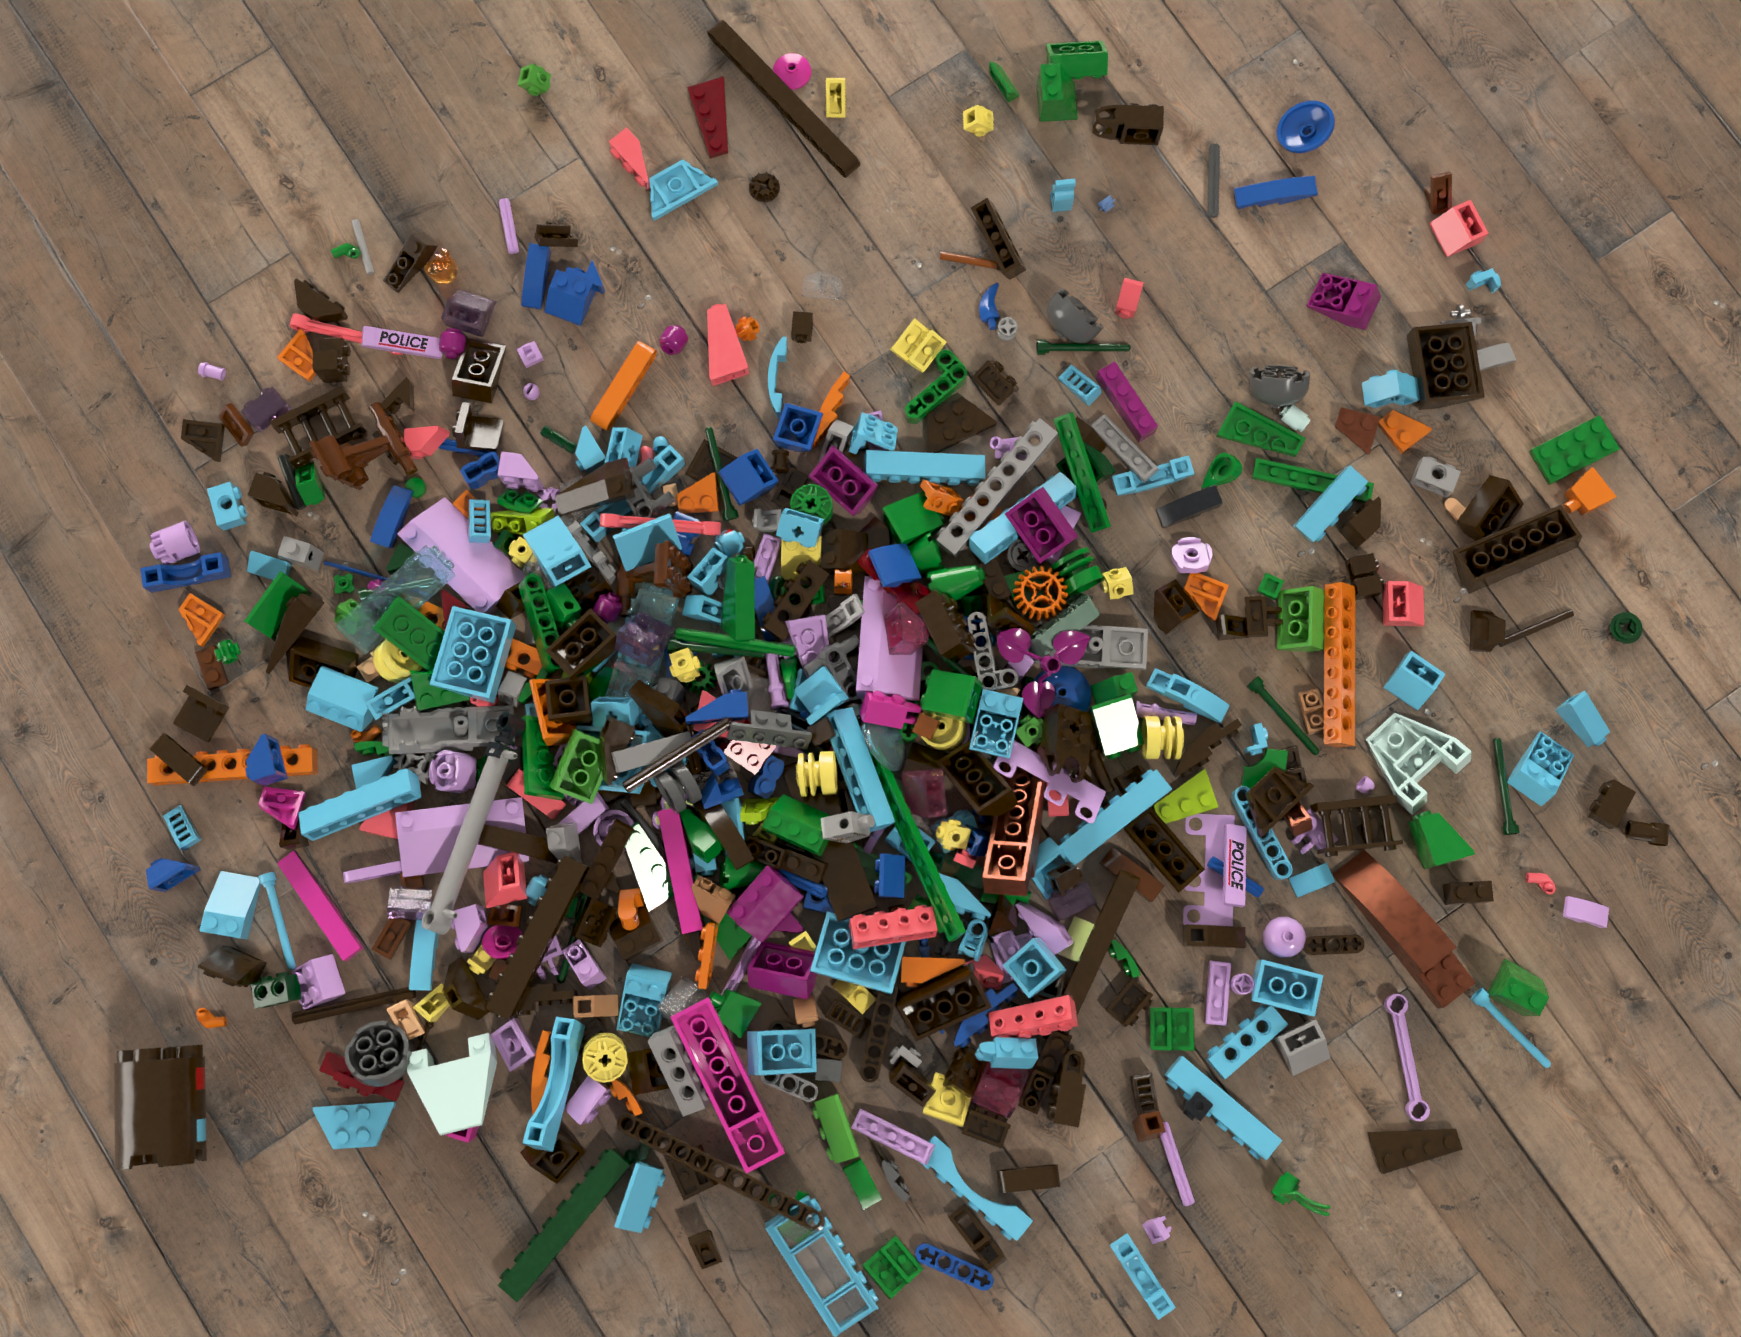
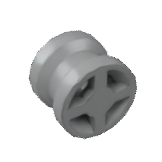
M1011 317L1001 319L998 323V337L1003 341L1014 339L1018 327L1017 322Z

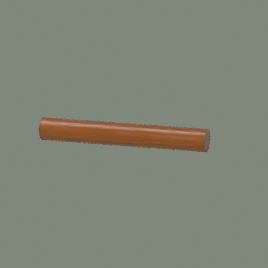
M947 252L940 253L941 260L997 269L998 266L997 261Z

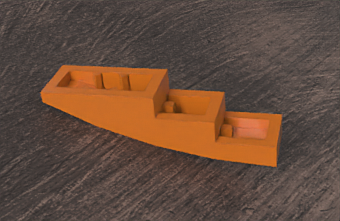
M845 371L832 386L819 412L823 413V417L812 450L827 435L833 422L836 419L838 420V415L835 412L844 402L842 391L850 383V375Z
M547 1030L542 1031L534 1061L531 1087L532 1116L541 1102L549 1077L547 1075L551 1064V1054H548L547 1050L551 1042L552 1032Z

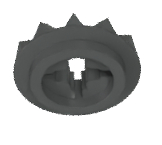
M1023 539L1014 541L1008 548L1006 557L1008 558L1009 565L1015 568V570L1025 571L1026 569H1032L1036 565L1037 559ZM1019 550L1020 552L1028 550V552L1024 556L1026 560H1017L1018 556L1020 555L1018 552Z

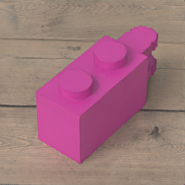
M866 691L859 714L863 722L902 729L904 723L916 724L918 719L914 715L907 714V712L920 713L922 707L918 704L906 702L904 697L897 694L890 696L880 691Z

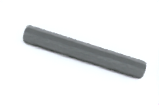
M1210 144L1207 208V216L1209 218H1216L1219 214V144Z

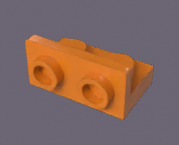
M924 479L920 485L925 492V496L928 497L923 505L925 509L952 516L955 512L959 511L964 502L962 497L953 488Z

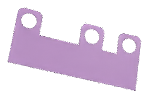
M1015 740L1010 759L998 756L994 764L997 772L1011 778L1017 766L1048 783L1044 792V797L1047 800L1062 806L1067 794L1079 800L1075 810L1076 816L1088 823H1094L1106 791L1084 779L1073 783L1068 775V770L1063 767L1060 774L1050 776L1040 755ZM999 763H1008L1011 771L1008 773L1001 771ZM1049 791H1058L1061 799L1059 801L1051 799ZM1082 807L1090 809L1092 817H1083L1080 809Z
M1196 814L1185 819L1186 833L1206 835L1205 870L1199 874L1201 884L1198 887H1191L1189 884L1185 887L1187 891L1205 892L1204 906L1186 905L1183 910L1184 925L1233 926V906L1223 905V876L1210 869L1207 863L1213 856L1224 862V829L1226 824L1235 825V815ZM1196 817L1202 821L1200 830L1194 831L1190 828L1189 821L1192 818ZM1192 909L1200 913V920L1196 923L1190 922L1187 918V913Z

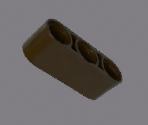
M163 733L149 748L192 786H195L209 771L166 733Z
M1058 1164L997 1171L999 1193L1060 1187Z

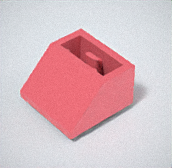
M1471 200L1451 208L1429 224L1446 257L1482 243L1489 234Z
M1388 581L1385 583L1382 592L1383 626L1423 627V586L1409 581Z
M511 852L496 856L483 872L486 908L527 899L525 866L519 854Z

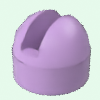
M529 383L524 386L523 394L528 400H535L539 397L540 391L537 385Z
M1364 776L1358 782L1356 789L1363 794H1370V789L1374 790L1375 785L1370 778Z

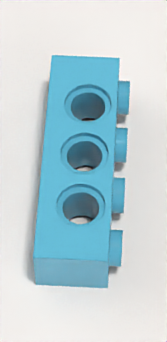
M1261 1005L1255 1010L1254 1013L1256 1015L1251 1020L1249 1018L1245 1019L1239 1024L1240 1029L1236 1033L1230 1032L1223 1038L1224 1043L1221 1046L1215 1045L1207 1052L1209 1056L1205 1060L1221 1079L1229 1077L1288 1025L1273 1006ZM1260 1020L1265 1023V1030L1262 1033L1256 1028V1024ZM1244 1034L1250 1038L1247 1046H1243L1240 1041L1241 1036ZM1227 1048H1231L1234 1051V1057L1231 1060L1225 1057Z

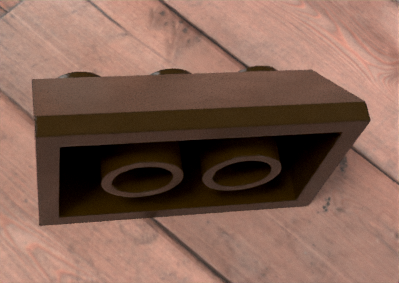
M1489 475L1465 511L1460 515L1457 523L1464 534L1476 541L1507 528L1524 503L1510 480Z
M301 637L290 650L289 682L311 688L322 666L355 678L358 670L356 666H358L359 654Z

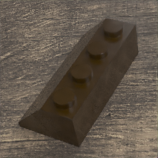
M971 740L936 762L938 767L978 815L1002 816L1019 804L1013 789L983 754L969 749Z
M973 962L897 996V1007L915 1041L992 1008L982 979Z

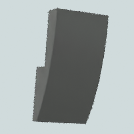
M884 1159L882 1167L885 1176L894 1192L905 1203L910 1197L907 1193L910 1189L902 1181L898 1183L895 1181L900 1176L898 1172L899 1167L891 1159L888 1162Z

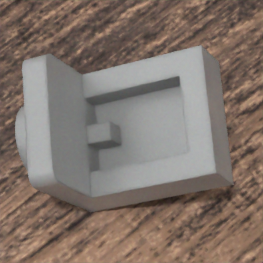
M754 509L752 517L753 527L763 533L777 531L783 510L762 511Z
M903 1045L900 1048L896 1046L889 1055L892 1058L889 1061L892 1065L900 1055L915 1067H918L922 1062L919 1059L921 1054L912 1047L908 1050Z

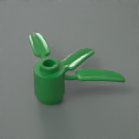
M1286 1171L1284 1175L1279 1177L1271 1191L1274 1194V1200L1282 1205L1285 1202L1290 1204L1291 1201L1296 1200L1298 1204L1323 1216L1330 1215L1329 1212L1317 1209L1328 1210L1331 1208L1330 1205L1313 1201L1298 1192L1301 1180Z

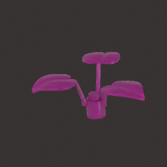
M1012 628L999 632L997 635V646L1004 659L1012 663H1019L1023 660L1025 654L1039 660L1041 669L1046 671L1038 679V683L1030 682L1022 691L1024 705L1037 718L1044 715V709L1051 707L1055 697L1053 685L1050 682L1042 681L1046 677L1051 676V673L1058 672L1061 668V662L1072 665L1080 661L1090 640L1088 635L1078 631H1063L1059 633L1052 643L1053 648L1057 652L1054 656L1046 655L1043 658L1026 651L1031 646V639L1025 630Z

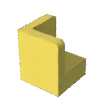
M806 931L789 942L790 946L814 952L817 949Z

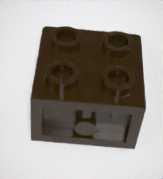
M591 563L589 569L564 582L582 609L581 617L590 608L593 610L601 594L614 593Z
M992 594L987 595L988 625L993 630L1003 632L1008 629L1019 628L1025 630L1029 636L1035 632L1034 626L1020 617L1014 609Z
M186 685L182 692L189 696L173 724L203 741L209 742L230 707Z

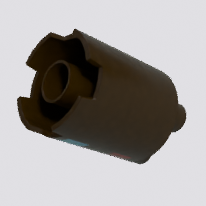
M203 1045L117 1051V1063H114L115 1169L128 1170L132 1169L133 1166L157 1163L158 1167L193 1164L195 1161H207L206 1079Z

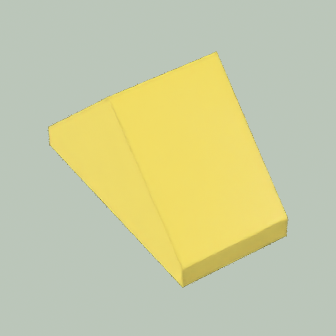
M826 78V117H845V78Z
M442 983L414 1006V1009L428 1022H436L450 1006L442 991L444 986Z

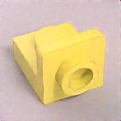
M481 945L467 962L470 964L469 968L476 974H487L497 958L489 956Z

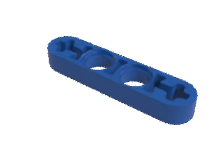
M921 1243L915 1250L916 1258L920 1263L979 1290H988L993 1285V1276L988 1270L931 1244ZM927 1247L929 1248L928 1252L932 1255L935 1254V1251L939 1252L935 1257V1264L930 1263L933 1259L928 1256L922 1259L919 1250H924ZM947 1256L950 1258L951 1263L949 1267L941 1268L939 1266L938 1260L940 1257ZM961 1265H967L970 1268V1274L967 1277H961L958 1274V1268ZM974 1269L978 1270L976 1275L980 1277L986 1274L989 1283H984L981 1286L980 1280L974 1278V1282H971L970 1279L973 1277Z

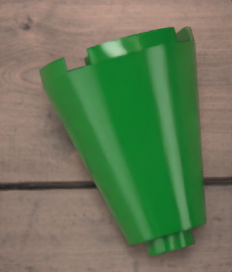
M927 532L908 546L920 574L934 569L946 568L945 564L941 565L943 556L935 538L930 539L931 532Z
M978 565L934 569L927 572V578L931 577L932 583L929 584L930 591L937 590L942 594L945 593L948 597L954 598L955 601L983 585V580L986 579L983 568H979Z
M723 850L721 856H725V861L720 862L719 883L722 885L721 888L727 890L749 887L765 867L769 865L754 860L736 871L725 855V850Z

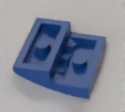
M907 544L883 546L868 552L883 587H898L901 583H913L921 579Z

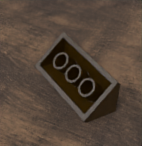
M1151 806L1124 828L1126 833L1178 893L1205 870Z

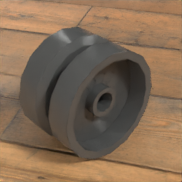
M681 761L669 767V773L664 770L653 777L659 792L675 814L686 809V801L690 804H695L702 799L701 791L695 779Z

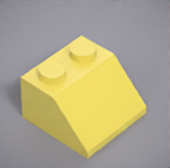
M822 536L819 537L816 546L811 548L801 546L796 541L787 542L782 540L781 576L784 580L794 579L797 575L795 570L801 562L805 563V561L811 560L821 568ZM805 577L801 579L802 581H808Z

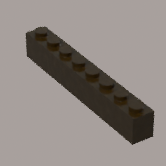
M567 856L558 860L555 866L557 871L554 877L548 879L545 885L547 890L544 896H540L536 902L535 907L537 910L534 916H529L525 925L527 929L524 935L520 934L516 941L518 946L516 951L509 955L506 961L508 966L505 972L499 974L496 980L498 985L495 991H491L487 997L486 1003L488 1005L486 1009L508 1020L513 1019L589 870L588 866Z

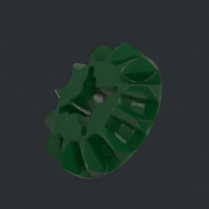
M1630 612L1618 613L1612 618L1608 626L1611 630L1610 635H1613L1615 641L1623 644L1637 641L1643 630L1640 619ZM1629 623L1627 628L1629 632L1626 631L1622 634L1623 628L1621 625Z

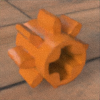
M744 316L738 319L739 323L735 325L737 336L743 339V341L756 339V334L759 333L758 322L751 316L748 318Z

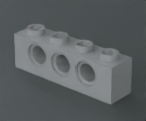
M675 1026L654 1033L647 1042L683 1117L705 1109L711 1100ZM669 1048H672L676 1054H672ZM678 1067H681L685 1073L680 1072ZM687 1086H690L694 1092L689 1091Z

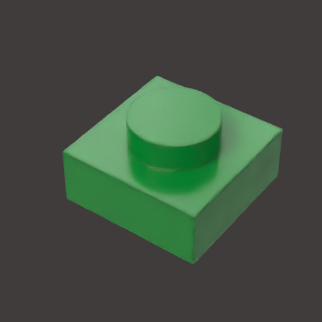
M1265 573L1257 593L1276 600L1284 581Z

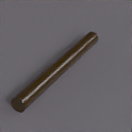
M1571 609L1506 636L1505 642L1498 645L1500 647L1508 645L1573 617L1574 613Z

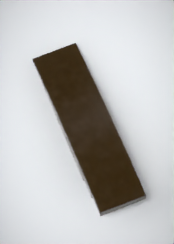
M797 762L784 766L783 774L792 798L831 816L842 814L836 795H823L821 786H817L815 796L811 795L810 787H808L807 796L801 797L796 779ZM829 840L821 857L813 854L814 858L828 863L823 883L828 888L827 894L838 922L877 908L853 841L842 843Z

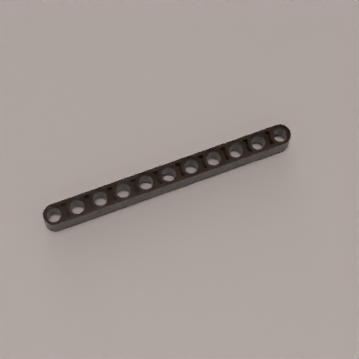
M724 20L718 22L707 32L711 41L844 178H847L861 166L860 161L850 149Z
M623 1114L618 1118V1129L628 1137L812 1232H819L824 1228L825 1218L816 1209L631 1114ZM632 1120V1127L625 1130V1123ZM650 1129L651 1134L649 1138L643 1139L644 1131ZM664 1139H669V1145L661 1149V1142ZM687 1148V1155L684 1158H679L680 1150ZM704 1157L706 1159L705 1165L698 1168V1160ZM719 1167H724V1174L721 1177H716V1170ZM737 1177H743L742 1185L735 1187L734 1180ZM757 1186H761V1194L757 1197H754L752 1193L753 1189ZM780 1196V1204L775 1207L772 1206L771 1201L773 1197ZM796 1205L799 1206V1214L791 1216V1208ZM817 1215L819 1223L816 1226H810V1218Z

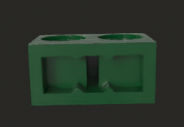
M289 971L277 973L276 978H272V976L259 978L260 982L251 984L255 1009L272 1007L302 999L297 974L289 975Z

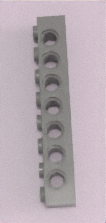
M1039 418L1036 422L1032 421L1029 424L1024 437L1020 436L1014 442L1013 446L1015 447L1011 452L1007 451L1000 460L1002 463L990 470L987 475L989 478L985 483L983 481L979 483L975 489L976 493L972 498L968 497L962 504L963 509L959 513L955 512L949 519L951 523L946 528L942 527L937 533V544L952 557L956 558L969 543L970 536L983 527L1058 438V432ZM1037 438L1040 443L1034 446L1029 443V440ZM1024 453L1027 458L1020 461L1016 458V455ZM1006 468H1011L1014 474L1006 476L1003 471ZM998 483L1001 485V489L993 491L990 486ZM985 498L988 500V504L980 506L977 503L978 500ZM971 513L974 514L976 518L975 520L968 522L964 519V517L967 514ZM954 529H961L963 532L959 537H955L951 533Z

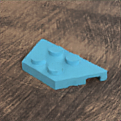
M683 159L650 177L652 219L655 221L716 187L718 181L715 178L708 177L700 169L692 167L690 163Z
M396 1102L313 1107V1112L332 1149L378 1146L382 1137L381 1134L387 1126L389 1116L395 1108Z

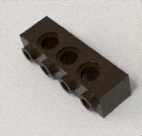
M986 198L972 206L971 210L1003 275L1010 280L1026 271L995 205Z
M811 560L805 561V563L801 562L795 570L797 575L794 579L790 578L784 586L786 589L782 596L779 595L773 602L775 607L771 613L768 611L761 620L763 622L761 628L779 641H784L789 635L785 621L801 617L829 576V573ZM803 577L809 581V586L806 589L800 584ZM791 594H795L798 598L796 605H792L789 602ZM781 610L786 613V620L784 622L778 619V613Z

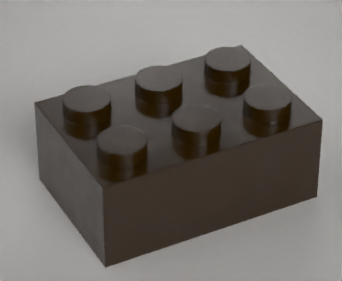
M934 590L915 602L940 655L958 662L977 650L974 645L976 643L975 638L967 631L965 627L967 622L962 615H959L957 611L959 607L954 598Z

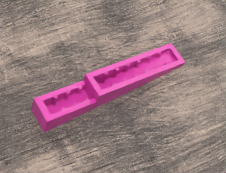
M671 808L657 811L682 934L702 930L704 927L702 916L691 888L695 880L680 813L675 814Z
M292 851L277 863L341 959L349 961L361 952L364 947L343 920L342 914L296 851Z

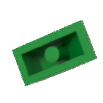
M315 462L295 468L296 488L305 505L319 504L325 499V491Z
M1133 672L1114 676L1090 686L1095 705L1128 694L1134 696L1138 692Z

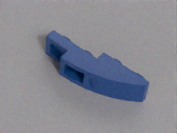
M1014 983L1008 985L997 995L992 988L987 991L992 1008L961 1022L953 1042L955 1047L960 1045L963 1048L972 1041L970 1036L976 1032L980 1035L989 1028L986 1025L989 1023V1019L985 1014L999 1010L998 1004L1004 1000L1008 1003L1017 996L1015 991L1018 988Z

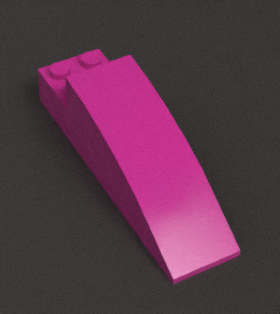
M708 997L671 1016L670 1018L745 1173L785 1154L786 1151L767 1114L768 1110L751 1076L748 1075V1070L710 998Z

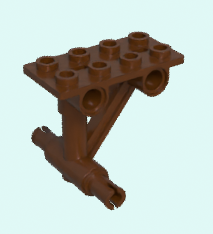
M380 402L371 404L369 410L377 421L376 427L382 437L354 446L348 443L339 446L333 435L326 436L317 442L314 440L309 442L312 447L311 453L317 460L319 459L322 465L320 466L321 471L326 477L329 476L335 481L338 480L342 484L349 485L351 488L361 490L363 489L362 485L369 480L364 468L369 465V462L388 450L393 458L400 462L406 476H411L418 471L410 457V449L406 446L401 434L394 425L393 419L386 415Z
M665 540L664 543L655 544L653 563L639 566L629 571H625L620 555L618 556L619 567L616 595L620 597L619 601L622 604L619 616H631V599L635 597V583H653L656 587L665 588V595L669 597H683L686 599V595L692 593L693 586L687 576L693 571V563L669 540Z

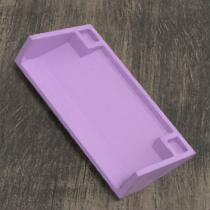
M445 497L413 518L397 533L476 612L493 615L498 610L496 605L503 592L526 577L517 566L494 547L491 541L489 543L469 542V520Z
M865 576L863 608L865 613L861 619L856 683L858 699H864L866 691H880L885 695L893 696L897 694L904 697L905 700L919 701L923 640L911 628L903 627L898 622L909 610L906 607L902 608L897 603L898 599L891 592L888 594L883 589L879 580L875 581L871 576ZM919 614L915 618L917 620L916 623L924 630L925 622L921 614Z
M522 797L493 801L485 824L526 833ZM470 804L395 813L403 877L445 871ZM477 843L468 869L488 867L496 856L511 852L481 846ZM519 854L523 862L529 861V856Z

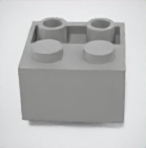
M1310 1019L1273 1037L1292 1076L1330 1059L1326 1038L1316 1019Z

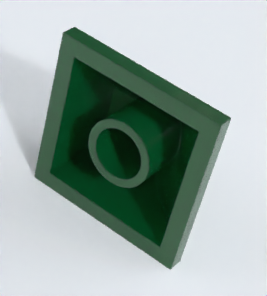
M1083 442L1097 485H1100L1116 471L1104 454ZM1065 457L1056 466L1074 484Z

